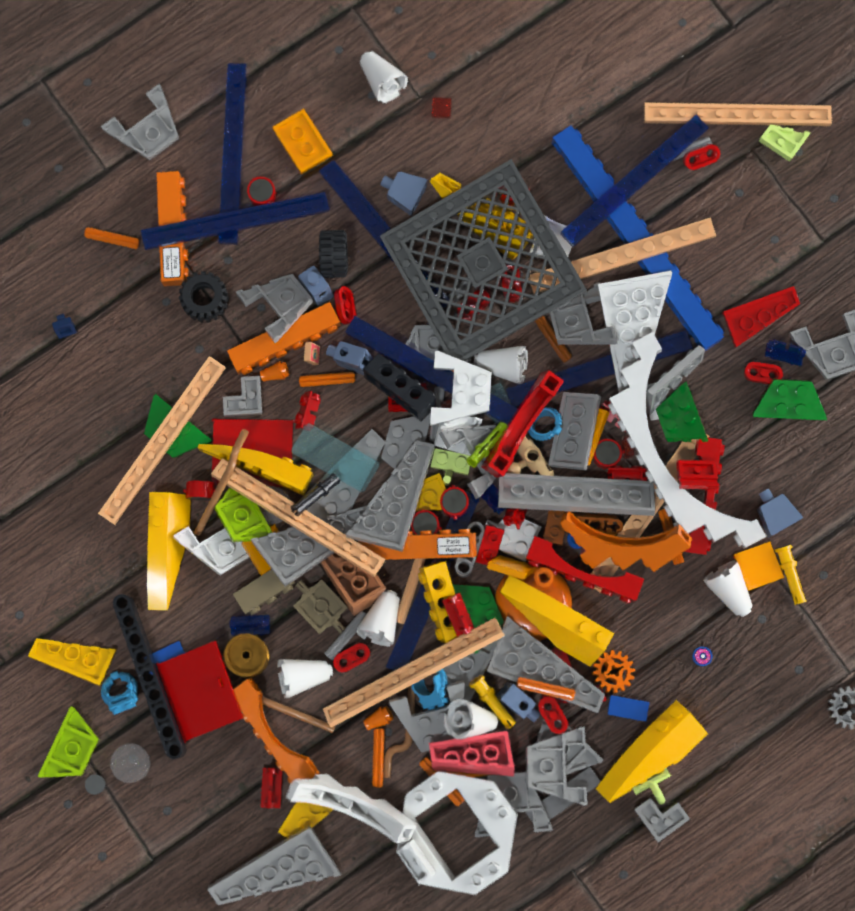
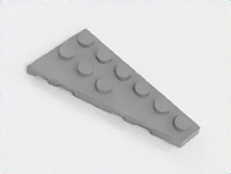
M373 429L317 482H323L332 473L336 474V477L340 479V483L332 488L326 497L322 496L306 511L323 520L329 516L340 515L352 510L385 445V441ZM316 484L305 495L312 491Z
M418 440L414 442L399 466L393 470L387 482H384L370 501L364 513L358 517L352 529H349L346 538L403 552L435 449L434 444Z
M368 505L346 511V513L329 516L323 519V521L346 535L349 529L351 530L355 525L358 517L364 513ZM294 527L287 528V530L278 533L273 532L264 537L251 539L253 545L284 587L334 554L333 551Z
M507 616L502 629L505 636L498 640L487 672L516 683L519 677L574 689L573 701L561 700L598 713L605 694Z
M310 825L212 883L208 886L207 890L216 903L221 905L242 900L243 897L251 895L258 896L268 891L275 892L300 886L309 881H320L330 876H341V872Z

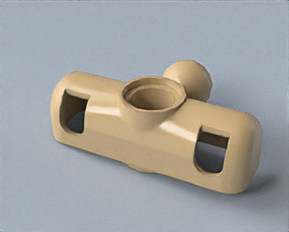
M527 433L517 450L523 460L518 463L513 462L507 473L520 474L521 469L527 466L533 475L538 471L540 475L554 476V471L550 468L540 449L537 448ZM535 453L538 455V459L531 461L528 459V455Z

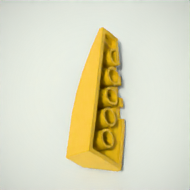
M441 173L430 180L442 199L458 191L462 186ZM481 203L479 212L488 214L490 205ZM476 204L472 205L467 209L475 211ZM494 206L491 215L501 217L503 208L500 209ZM507 209L504 218L514 221L515 214ZM464 212L462 221L471 223L474 214ZM477 215L475 225L484 227L486 217ZM518 217L517 222L526 224V222L523 219ZM490 219L488 228L497 230L499 221ZM503 222L501 231L510 233L512 224ZM516 225L514 235L523 237L525 227ZM473 229L477 235L482 236V230ZM529 229L527 238L532 239L534 236ZM486 232L485 239L490 237L492 242H494L496 234ZM499 235L497 244L507 246L509 237ZM512 238L510 248L519 250L522 241ZM525 242V245H524L523 250L525 249V247L528 245L529 242ZM496 248L504 255L505 250ZM509 251L507 258L513 260L518 256V253Z
M198 445L199 451L219 460L223 458L229 462L233 446ZM241 448L237 457L236 467L303 496L306 494L314 476L311 468L303 464L299 467L293 464L294 461L287 457L281 459L246 448Z
M169 492L149 493L148 610L168 611L182 557L185 553V547L177 542L173 536L188 526L190 528L191 500L186 499L184 494Z
M508 575L499 591L555 647L588 666H591L601 656L614 635L613 632L515 577Z
M676 700L634 741L599 783L596 790L611 803L631 791V788L648 781L647 779L656 773L659 774L668 766L680 762L708 733L693 715Z

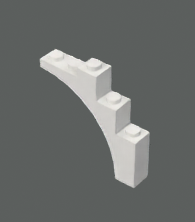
M315 774L313 779H294L286 796L290 801L318 804L348 814L377 829L395 843L409 842L417 826L385 799H371L357 787H343L328 774Z

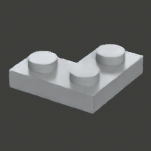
M241 377L242 396L223 397L224 417L262 415L261 377Z
M651 798L634 809L657 842H660L690 820L678 802L664 813L660 812Z

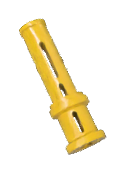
M792 545L775 549V553H778L781 562L780 568L785 572L794 605L807 601L795 567L797 566V561L794 560L791 552Z
M484 675L477 676L470 682V688L475 689L479 694V699L488 704L506 729H510V724L514 726L516 721L494 695L495 690L486 683Z

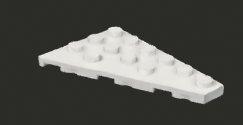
M672 271L598 284L606 328L613 326L618 343L609 345L618 393L628 389V386L624 387L619 379L622 376L621 370L639 361V358L635 359L630 349L633 348L632 342L651 332L655 335Z

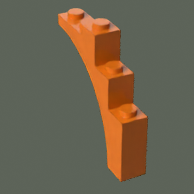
M570 511L564 513L561 519V526L564 531L574 537L578 546H582L580 553L582 561L592 569L611 557L612 562L622 570L642 559L643 564L655 572L691 547L692 538L680 524L668 531L653 536L628 538L609 535L593 529L580 521Z

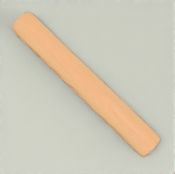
M426 558L414 560L398 609L397 623L405 624L419 582V568L424 566Z

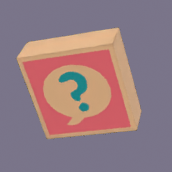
M306 342L304 361L312 365H319L320 346L312 342Z

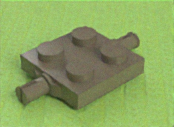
M302 580L299 581L302 587L298 583L295 586L303 595L294 605V608L319 635L331 626L341 634L342 630L344 631L346 628L338 620L348 607L323 580H320L311 588H308Z

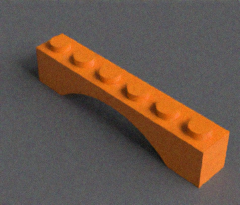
M252 677L233 689L242 711L243 719L247 723L250 722L254 728L255 736L263 740L266 751L270 755L273 754L277 760L276 765L288 775L287 779L290 784L293 783L294 779H313L315 774H320L308 756L290 750L273 734L264 715L263 692Z

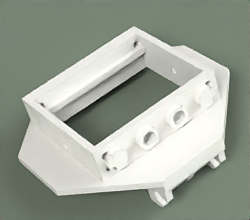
M438 771L406 794L403 814L417 826L409 842L398 843L396 852L419 885L423 884L476 895L508 872L517 814L493 781ZM457 788L491 836L497 848L455 877L415 820V817Z

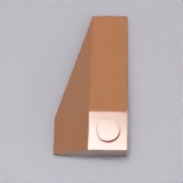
M336 553L321 562L322 567L353 616L370 607L386 589L377 574L375 577L371 576Z

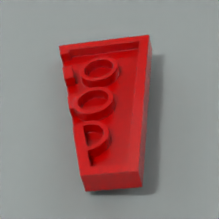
M792 286L722 312L734 347H738L744 341L798 306L800 301L795 287Z

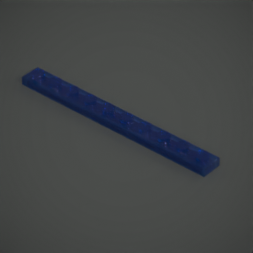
M228 63L219 244L238 245L247 76L246 64Z
M695 115L563 229L560 235L572 247L577 245L706 133L709 127Z
M334 160L319 170V173L395 264L380 238L382 234L391 230V228ZM421 270L426 280H428L429 274ZM430 286L437 297L439 288ZM442 291L440 299L449 301V298ZM440 303L443 309L448 306V304Z
M322 192L140 231L144 248L149 250L329 212L330 209L326 193Z
M354 316L345 331L347 335L453 394V371L434 369V361ZM490 393L489 412H485V414L508 425L517 408Z
M686 330L657 339L662 351L656 355L654 361L691 350L692 345ZM611 355L554 373L564 381L557 393L615 375ZM537 379L506 389L512 408L521 405Z
M464 490L469 499L468 509L461 517H457V520L450 517L445 530H451V533H458L459 529H467L480 497L475 499L473 493ZM433 558L430 564L445 561L449 571L454 558ZM434 579L432 582L434 589L439 587L438 579ZM424 584L420 586L387 662L386 668L393 671L410 662L429 618L431 608L424 598Z

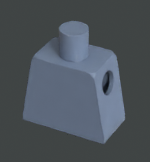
M398 172L395 179L384 176L380 186L389 189L387 199L412 216L428 186V180Z
M314 265L298 276V281L318 307L334 297L330 286Z
M342 341L339 342L338 346L330 344L326 351V355L333 357L339 366L364 375L363 368L373 360L367 349Z
M769 489L759 494L764 504L757 508V512L768 538L803 518L784 494L774 498Z
M506 682L496 694L498 700L523 719L527 717L532 722H535L540 716V712L534 708L536 703L514 684ZM523 702L522 708H519V704Z

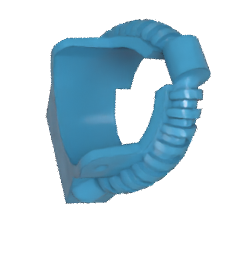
M545 407L528 430L530 436L539 441H547L554 437V435L558 436L562 430L560 427L562 426L560 413L554 408ZM544 416L555 418L556 426L552 431L544 434L535 431V424L539 418Z
M444 669L437 671V675L433 677L435 686L432 693H429V690L426 688L424 679L411 685L413 692L419 697V703L422 704L424 709L432 710L435 709V706L443 707L445 703H448V697L444 698L445 688L448 684Z
M118 670L110 673V677L105 680L101 687V696L114 715L136 706L138 701L137 682L129 673H119ZM120 678L121 681L128 682V689L119 696L109 695L110 688L114 685L113 680Z

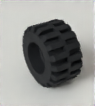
M321 230L319 234L320 273L323 278H342L348 274L347 235L345 230Z
M201 271L199 275L195 272L192 278L189 275L187 277L188 281H183L181 284L183 288L179 289V300L184 311L191 319H197L201 323H203V320H206L207 323L211 322L210 319L213 318L217 320V316L219 314L222 316L224 314L223 310H227V302H229L228 292L223 281L218 276L215 277L211 272L206 274L205 271ZM199 290H213L215 295L212 302L205 306L196 305L193 300Z

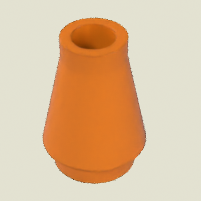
M279 361L260 371V376L263 382L285 380L289 376V370L286 362L281 363Z
M542 567L535 572L534 580L537 585L547 587L552 584L554 575L550 569ZM541 574L547 575L546 581L541 580Z
M381 706L363 722L369 731L373 728L390 724V721L394 720L388 706Z

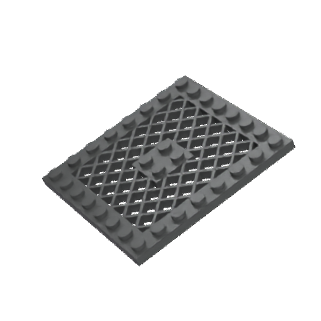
M512 159L380 236L447 355L462 361L468 360L587 291ZM497 193L507 195L504 204L495 202ZM493 194L491 201L484 199L489 195ZM510 196L516 207L508 205ZM481 203L490 205L488 214L479 212ZM476 204L475 211L467 209L472 205ZM494 206L503 208L501 217L491 215ZM507 209L516 211L514 221L504 218ZM464 212L474 214L471 223L462 221ZM460 213L458 220L451 219L453 216ZM519 213L522 215L526 224L517 222ZM477 215L486 217L484 227L475 225ZM490 219L499 221L497 230L488 228ZM448 222L457 224L455 233L446 231ZM503 222L512 224L510 233L501 231ZM443 223L442 230L435 228L436 226ZM461 225L470 227L468 236L459 234ZM516 225L525 227L523 237L514 235ZM474 228L483 231L480 240L471 238ZM529 229L535 240L527 238ZM432 231L440 233L438 243L429 241ZM427 232L426 239L417 238ZM486 232L496 234L494 242H492L490 237L485 239ZM444 235L453 237L451 246L442 244ZM499 235L509 237L507 246L497 244ZM457 238L466 240L464 249L455 247ZM512 238L522 241L519 250L510 248ZM415 241L424 243L422 252L413 250ZM470 241L478 243L468 249ZM525 242L535 244L532 253L523 251ZM428 244L437 246L435 255L426 254ZM538 245L545 256L536 254ZM441 248L450 250L447 259L438 257ZM496 248L505 250L503 259ZM453 251L461 252V254L457 255L460 262L451 260ZM509 251L518 253L516 263L506 260ZM412 254L420 256L418 264ZM521 255L531 257L529 266L519 264ZM424 257L433 259L431 269L422 266ZM535 258L544 260L542 270L532 267ZM437 260L446 262L444 272L435 270ZM547 262H549L554 273L545 271ZM450 264L459 266L457 275L448 273ZM505 264L515 266L512 276L504 274L509 271ZM518 267L527 270L525 279L516 277ZM462 268H464L469 278L460 276ZM421 270L430 272L428 280H426ZM531 271L541 273L538 282L529 280ZM434 273L443 275L440 285L431 283ZM544 274L553 276L551 286L541 284ZM446 277L455 279L453 288L444 286ZM501 277L511 279L508 289L499 287ZM497 278L496 285L488 284V282ZM558 278L560 283L555 286L556 280ZM459 280L468 282L466 292L457 290ZM514 280L524 283L522 292L512 290ZM472 284L475 289L481 287L479 295L470 293ZM527 284L537 286L535 295L525 293ZM430 286L439 288L437 297ZM485 287L494 289L492 298L482 296ZM540 287L549 289L544 293L538 295ZM442 290L452 292L449 301L440 299ZM498 290L507 292L505 302L496 300ZM455 293L465 295L462 305L453 302ZM511 293L520 296L518 305L508 303ZM468 296L478 298L475 308L466 306ZM524 297L531 298L530 301L522 305ZM481 300L491 302L488 311L479 309ZM440 303L448 304L446 314ZM494 303L504 305L501 315L492 313ZM452 306L461 308L459 317L449 315ZM507 306L516 308L511 312L505 314ZM465 309L474 311L472 321L462 319ZM477 313L487 315L485 324L475 322ZM490 316L498 318L497 320L488 324ZM449 319L457 321L455 329L453 328ZM461 322L470 324L468 334L459 332ZM474 325L482 327L478 331L472 333ZM458 335L464 336V337H466V338L460 340V338L458 337Z

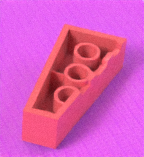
M507 731L477 735L465 739L429 743L432 769L435 771L514 776V764Z

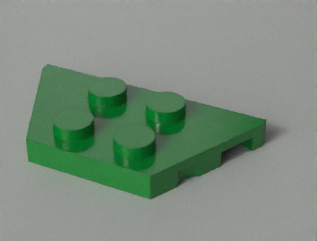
M772 379L767 391L761 397L757 408L752 412L753 417L827 421V416L813 382L805 380Z
M684 382L656 408L667 442H691L692 439H701L702 442H707L708 438L687 382Z
M156 394L153 396L144 434L149 439L152 438L172 409L169 404ZM188 421L166 453L174 459L183 455V453L195 450L199 444H209L212 440Z
M452 584L455 594H461L474 628L495 617L500 627L504 625L503 618L489 587Z

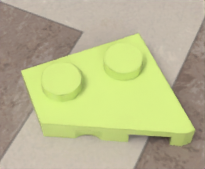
M770 124L759 142L790 162L810 133L808 131H804V133L795 132L792 128H781L780 126Z

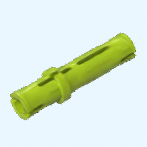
M499 422L485 440L477 444L475 451L466 459L471 467L475 468L483 458L490 454V450L495 446L507 427L506 423Z

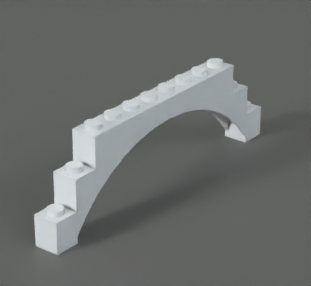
M653 332L632 342L633 348L630 349L635 359L639 358V361L621 370L622 376L619 379L624 387L628 386V389L609 398L610 404H608V407L613 415L617 414L619 418L617 423L621 431H626L629 437L626 440L631 449L635 447L638 453L635 456L639 464L645 465L647 469L645 475L649 482H654L657 487L654 491L659 500L663 498L666 504L664 509L667 515L674 518L675 523H673V526L675 527L680 524L688 534L705 526L706 529L703 532L708 540L712 539L713 543L735 532L736 535L733 537L737 545H742L744 549L765 538L766 535L757 519L747 521L722 514L695 499L685 489H679V483L669 473L656 451L649 431L646 414L647 382L655 357L662 351V348Z

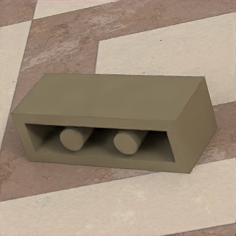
M271 569L235 592L233 596L246 615L251 614L253 616L261 611L260 607L264 604L270 605L277 600L276 596L281 593L285 595L292 591L296 583L293 581L284 587Z

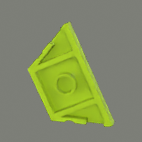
M232 488L226 491L214 508L232 542H251L253 538H260L273 533L258 505Z
M70 706L38 774L40 778L82 776L95 750L99 738L72 706Z

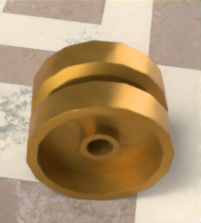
M249 633L239 634L227 643L224 651V660L227 667L234 674L244 678H251L261 674L267 668L270 660L269 650L266 643L259 637ZM245 652L250 653L248 659L243 658V655H246Z

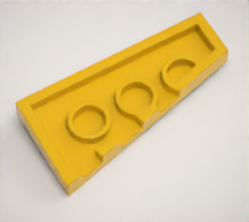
M36 638L28 657L101 686L117 651L116 649L89 647Z

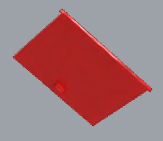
M212 419V422H214L213 445L234 446L241 430L245 429L249 433L241 448L260 451L281 459L287 457L292 460L293 423H295V420ZM212 457V472L221 461L215 457ZM242 470L268 487H282ZM212 477L211 482H214L215 486H218L220 481Z
M216 641L162 663H156L184 744L187 743V740L243 719Z

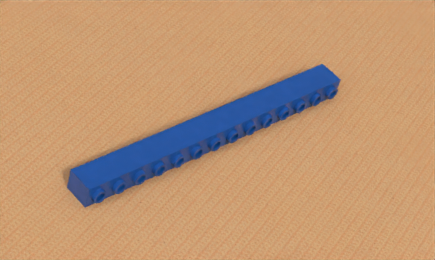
M569 126L555 135L552 139V145L565 159V163L624 245L653 236L652 233L650 234L647 231L644 220L642 218L639 219L635 214L636 210L633 205L626 202L623 191L620 188L617 189L613 184L612 176L609 173H605L602 162L598 158L595 159L592 155L591 147L588 144H584L580 132ZM667 252L638 261L637 263L646 275L672 271L665 302L688 334H691L697 346L700 345L707 351L723 339L724 332L718 324L715 325L712 321L711 313L702 307L699 296L693 294L689 289L691 287L688 281L682 279L678 274L679 269L668 260Z

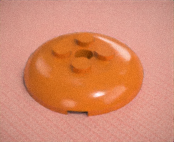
M536 567L530 576L524 580L519 579L572 609V596L569 586L559 573L554 575L552 584L547 587H541L536 584L534 575L539 569ZM541 574V580L546 581L547 575ZM505 575L499 583L495 594V602L504 624L508 616L536 640L548 639L499 592L508 575Z

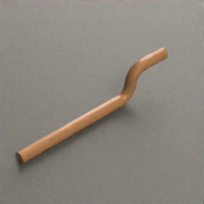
M245 429L241 430L230 453L227 468L194 531V534L197 536H201L234 471L239 451L249 433Z
M409 686L407 701L410 713L413 715L415 693L411 686ZM406 729L405 741L400 745H393L385 752L383 778H391L392 756L395 753L408 750L412 744L413 739Z
M263 697L264 706L333 733L336 726L331 727L325 721Z

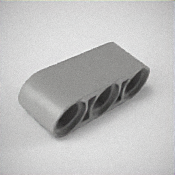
M472 522L467 529L471 530L473 527H478L481 530V534L476 536V550L478 554L484 534V526L479 522ZM477 556L458 557L455 564L456 574L462 578L468 577L473 570ZM465 563L469 566V570L466 573H461L458 570V566Z

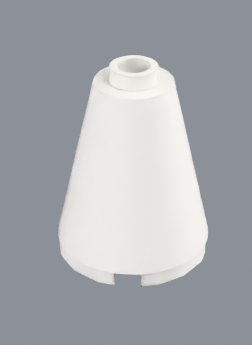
M366 52L362 55L360 65L376 99L379 102L381 100L383 103H386L400 95L398 91L401 88L405 89L407 86V76L374 52Z
M526 346L482 351L475 355L474 365L492 372L491 375L517 384H523L526 375H522L524 370H527L528 351L525 350Z
M737 561L718 567V571L715 573L710 572L703 579L711 591L736 616L740 615L743 617L751 612L750 608L753 605Z
M386 590L377 598L357 627L356 633L361 638L366 639L367 636L372 639L371 643L389 647L390 644L393 645L400 601L397 593Z
M280 659L277 662V668L281 667L282 670L278 673L282 694H285L284 698H290L330 680V676L333 675L332 666L327 664L326 661Z
M457 699L451 702L447 707L449 708L448 714L444 716L446 731L455 739H465L492 732L498 724L497 716L493 712L465 699Z

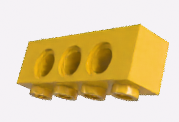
M439 561L420 567L418 577L420 583L424 584V598L430 604L431 610L429 614L431 620L435 621L436 637L442 643H448L456 639L457 636L451 621L448 626L444 625V618L448 614L444 606L442 608L438 606V600L441 597L444 599L455 595L446 562ZM434 579H438L439 581V587L437 589H434L432 586V582Z

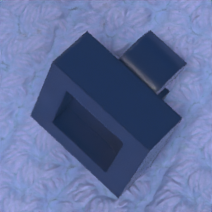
M64 313L56 316L58 321L53 322L52 325L59 339L77 333L70 317L65 318Z

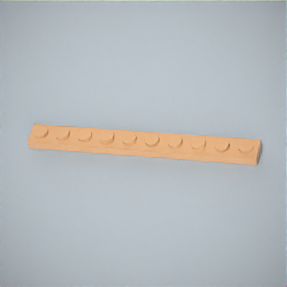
M644 104V123L830 126L832 124L831 106Z
M710 217L574 260L571 263L580 279H584L714 238L716 233ZM552 268L545 270L554 273ZM541 273L530 274L529 280L538 282ZM544 274L541 284L551 286L553 276ZM558 278L556 280L555 286L560 283ZM531 285L535 294L537 286ZM540 287L539 292L546 291L549 289Z
M210 356L207 358L99 511V515L116 525L226 368L224 365Z
M692 439L691 442L682 441L665 466L677 482L676 462L678 460H694L696 439ZM654 491L656 514L664 500L663 498L659 500ZM631 515L623 526V530L617 536L640 538L654 516ZM611 557L596 566L591 574L612 577L619 566H616L612 562ZM594 587L596 591L601 593V589Z
M222 458L211 473L212 477L220 481L227 468L228 461ZM235 466L227 483L228 487L375 577L385 562L384 558L355 540L346 538L344 533L306 510L300 516H295L294 514L297 511L294 513L291 511V506L295 504L294 502Z
M496 617L471 630V633L457 637L323 708L328 724L333 727L502 638L505 635Z

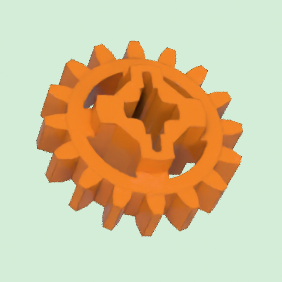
M611 650L609 656L604 652L602 654L603 658L599 657L597 659L599 664H593L596 671H593L592 675H597L594 682L601 683L599 685L600 689L606 687L607 693L612 689L615 694L618 688L621 692L624 691V685L627 687L631 685L628 680H634L635 678L631 675V673L635 672V669L630 668L633 661L627 662L628 655L621 657V651L615 655L614 650ZM613 659L620 661L622 664L615 663ZM604 663L605 670L604 673L601 674V668ZM620 668V670L617 671L616 674H610L607 676V674L610 673L612 669L614 670ZM626 670V676L623 680L622 674L623 671ZM605 680H610L613 684H609Z

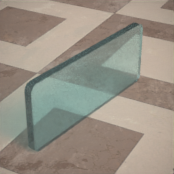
M310 423L306 424L292 448L294 455L330 475L332 473L336 474L340 481L360 492L366 490L379 468V463L376 460Z

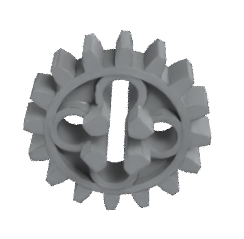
M846 686L845 691L839 688V694L835 692L831 694L834 699L828 700L832 706L828 707L827 710L832 711L829 718H836L834 724L841 723V728H845L848 725L849 729H853L855 720H852L851 716L852 713L855 714V707L851 708V711L843 712L841 716L837 712L839 708L843 709L847 708L850 704H855V687L851 691L850 687ZM843 695L847 696L846 702L842 701Z

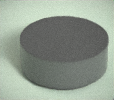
M91 775L85 781L87 792L93 795L102 793L106 787L105 779L100 775Z

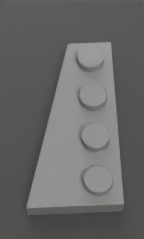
M699 345L694 350L691 349L682 361H677L669 372H664L658 382L652 383L647 388V414L651 415L654 412L653 406L657 402L661 404L666 399V395L671 388L675 390L679 386L683 378L682 376L687 377L703 361L704 348Z

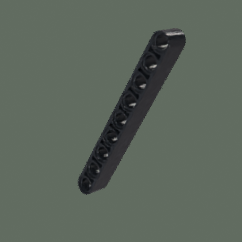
M119 594L113 599V607L165 754L170 759H180L186 754V745L183 742L156 667L135 602L132 597ZM126 598L127 606L122 609L120 601ZM132 616L134 619V623L132 626L128 627L126 624V620L128 617ZM138 634L140 636V642L139 644L135 645L133 643V637ZM142 653L147 655V660L144 663L139 661V656ZM148 671L153 673V679L150 682L146 680V673ZM155 689L160 692V697L157 700H154L152 697V692ZM161 708H165L167 712L163 719L159 716ZM168 726L172 727L173 729V735L171 737H168L165 734V730ZM174 745H177L180 748V752L177 756H175L172 753V747Z

